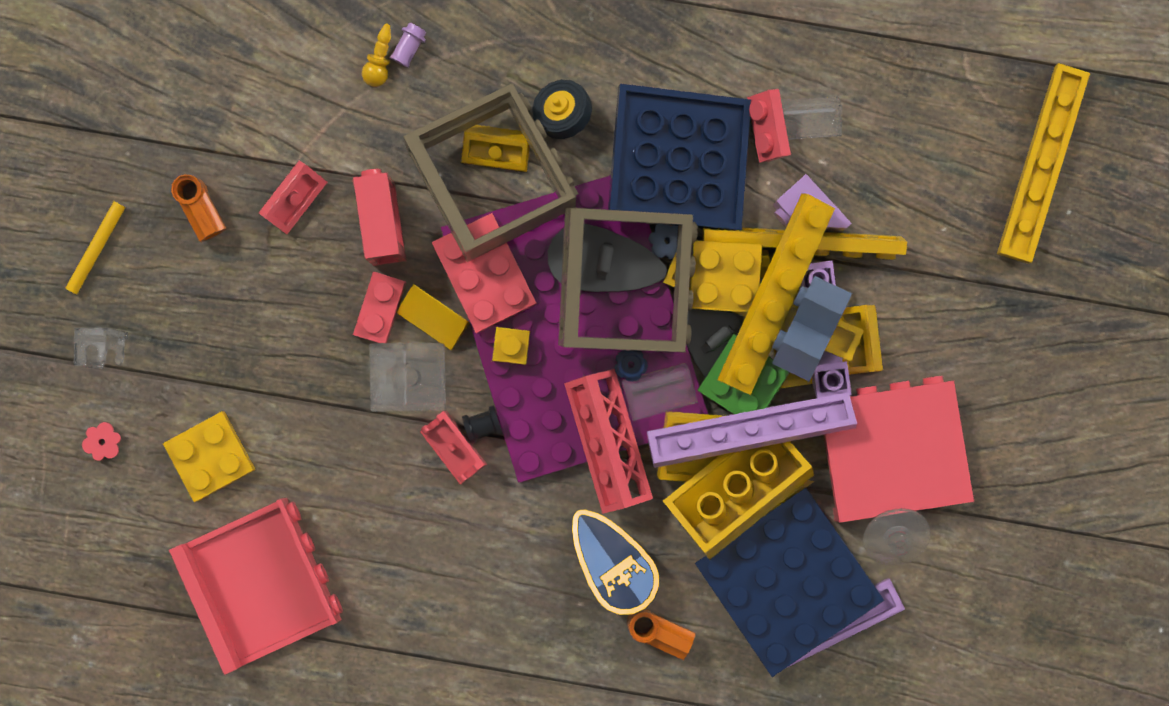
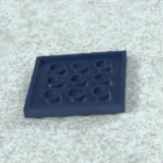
M620 84L617 94L608 210L693 215V222H696L697 228L700 229L711 228L712 230L742 231L750 123L749 107L751 100Z
M804 488L763 516L709 560L705 556L695 563L771 677L885 601L807 488Z

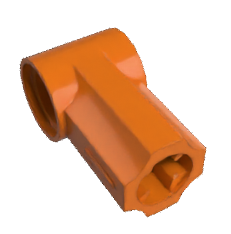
M184 174L178 176L172 183L171 192L175 200L182 207L199 241L203 242L212 239L225 231L227 228L208 194L206 184L192 175ZM194 182L197 186V193L192 199L186 200L183 196V188L186 184Z
M649 609L635 615H629L627 619V627L633 639L641 643H647L682 660L689 653L696 635L691 630L653 614ZM641 617H647L652 620V626L646 633H638L634 630L635 622Z

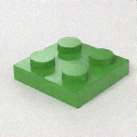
M733 334L698 391L733 414L768 408L790 372L772 364L774 359L768 356L751 395L718 381L717 379L737 337L736 334Z

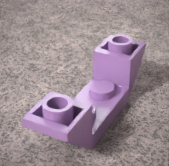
M833 261L810 263L799 290L802 286L809 288L814 276L836 286ZM824 351L812 375L816 398L846 392L852 395L847 361L843 362L841 357Z

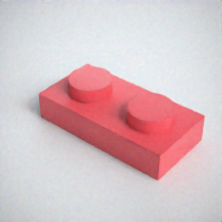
M779 89L767 90L747 97V99L751 100L749 113L759 163L791 155Z
M299 160L259 211V214L285 234H288L328 182Z
M373 271L353 332L354 336L387 345L406 285L405 281Z

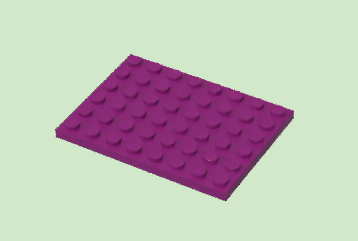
M611 175L575 186L578 195H576V208L608 210ZM554 192L468 218L464 221L468 225L493 213L500 228L558 199V196ZM565 214L507 242L537 305L478 334L475 333L470 322L518 483L587 462L564 383L615 369L617 364L616 356L622 351L621 349L574 348L558 345L561 283L553 276L548 265V249L552 239L564 228ZM584 219V224L615 232L635 241L652 252L653 244L648 239L652 233L649 223ZM447 225L441 227L443 236L451 233ZM663 279L651 286L637 290L620 292L580 291L578 336L672 340L674 303L668 285L663 283ZM496 327L530 331L526 365L492 361ZM687 345L685 352L640 350L644 354L643 358L648 362L646 373L642 374L641 378L634 382L627 381L626 378H620L617 375L638 446L648 443L647 431L664 427L666 411L708 414L702 393L698 391L699 384ZM629 362L628 367L633 368L634 363ZM606 379L598 380L601 394L608 398L609 389ZM611 413L609 417L610 425L617 431L619 426L617 416ZM620 446L618 452L624 451L626 449L623 446Z

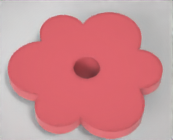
M103 422L97 428L90 427L87 429V438L82 442V449L86 453L92 454L94 460L101 461L104 457L114 458L118 455L119 447L117 444L121 441V436L119 433L114 432L113 426L110 423ZM102 439L105 440L104 445L101 444Z

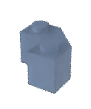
M814 276L809 288L802 286L793 303L799 307L788 331L780 330L772 346L773 349L778 351L772 364L810 382L852 293Z

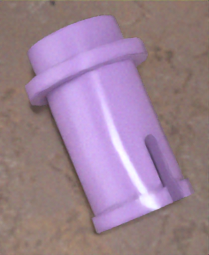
M408 23L407 27L402 28L404 33L393 54L390 56V59L406 68H409L410 62L420 43H425L426 41L424 38L426 31L412 23Z

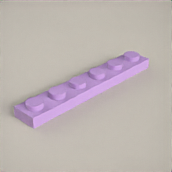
M849 392L647 431V438L653 466L656 468L855 429L857 421Z

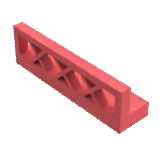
M615 369L564 383L602 514L653 499ZM606 379L609 389L608 398L601 394L598 380ZM611 413L617 416L619 423L617 431L610 425L609 417ZM620 446L627 450L629 457L627 463L620 459L618 452ZM630 478L636 481L640 496L632 498L628 486Z

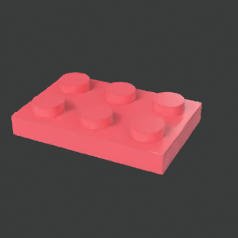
M493 213L467 225L474 240L499 228ZM452 233L432 242L476 334L537 305L507 243L467 262Z

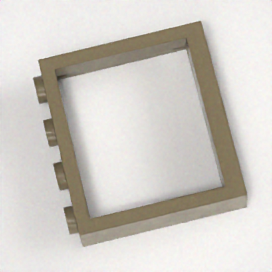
M513 83L403 136L411 159L467 262L565 214V208H576V195H578V192L574 186L573 179L570 176L565 178L560 169L563 164L555 148H548L544 141L547 135L539 120L533 121L528 112L531 110V106L527 97H524L523 93L518 94ZM509 109L557 194L558 199L474 240L426 149Z
M565 208L558 345L574 348L685 352L686 345H689L691 341V325L687 324L688 311H691L693 307V291L689 290V280L695 273V257L691 256V245L697 238V224L693 222V215ZM584 219L678 225L672 340L578 336Z

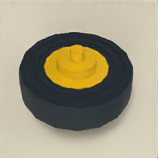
M561 79L551 82L542 88L535 97L532 107L534 121L539 120L546 135L551 138L566 139L573 137L581 132L590 121L592 114L591 99L585 89L572 80Z

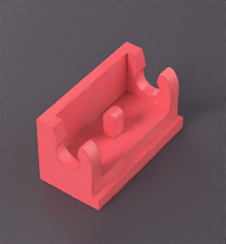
M447 411L441 412L436 416V419L421 428L420 433L460 485L487 465Z

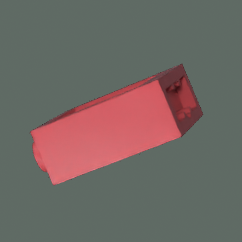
M381 169L362 171L360 177L353 178L365 259L373 266L406 261L395 183L388 173H382Z

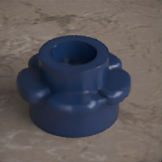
M622 350L616 356L615 372L620 378L624 377L627 381L634 382L639 380L642 374L646 373L648 362L643 358L644 354L640 350ZM629 362L634 363L633 368L628 367Z

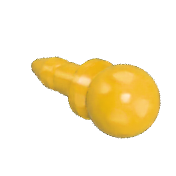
M384 24L378 33L374 54L367 55L369 62L362 68L364 82L372 87L383 85L388 78L386 66L390 64V60L385 58L389 47L388 43L391 40L389 24Z

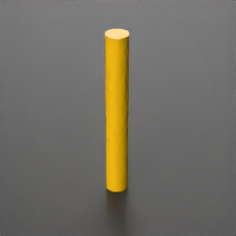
M113 201L65 289L78 294L126 207Z

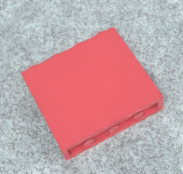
M943 376L923 378L922 386L910 387V381L889 384L890 391L877 392L876 386L856 389L857 396L850 397L857 421L856 428L824 434L835 508H833L834 521L841 523L974 502L954 381L944 382Z
M281 498L273 504L169 550L224 675L342 620L339 615L343 612L341 603L335 594L330 595L325 584L329 582L327 572L321 563L316 564L312 552L315 551L314 543L307 532L303 534L298 523L301 520L300 512L294 502L289 503L287 498Z

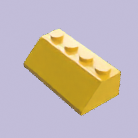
M790 441L722 454L664 499L663 502L710 560L814 476L813 468Z

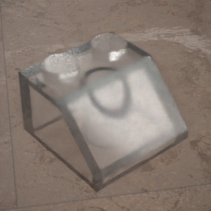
M444 343L369 344L371 412L446 410Z

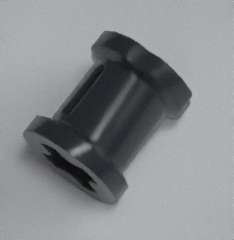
M494 405L490 406L486 412L471 417L468 415L462 416L471 445L475 444L479 438L494 433L498 435L503 434Z

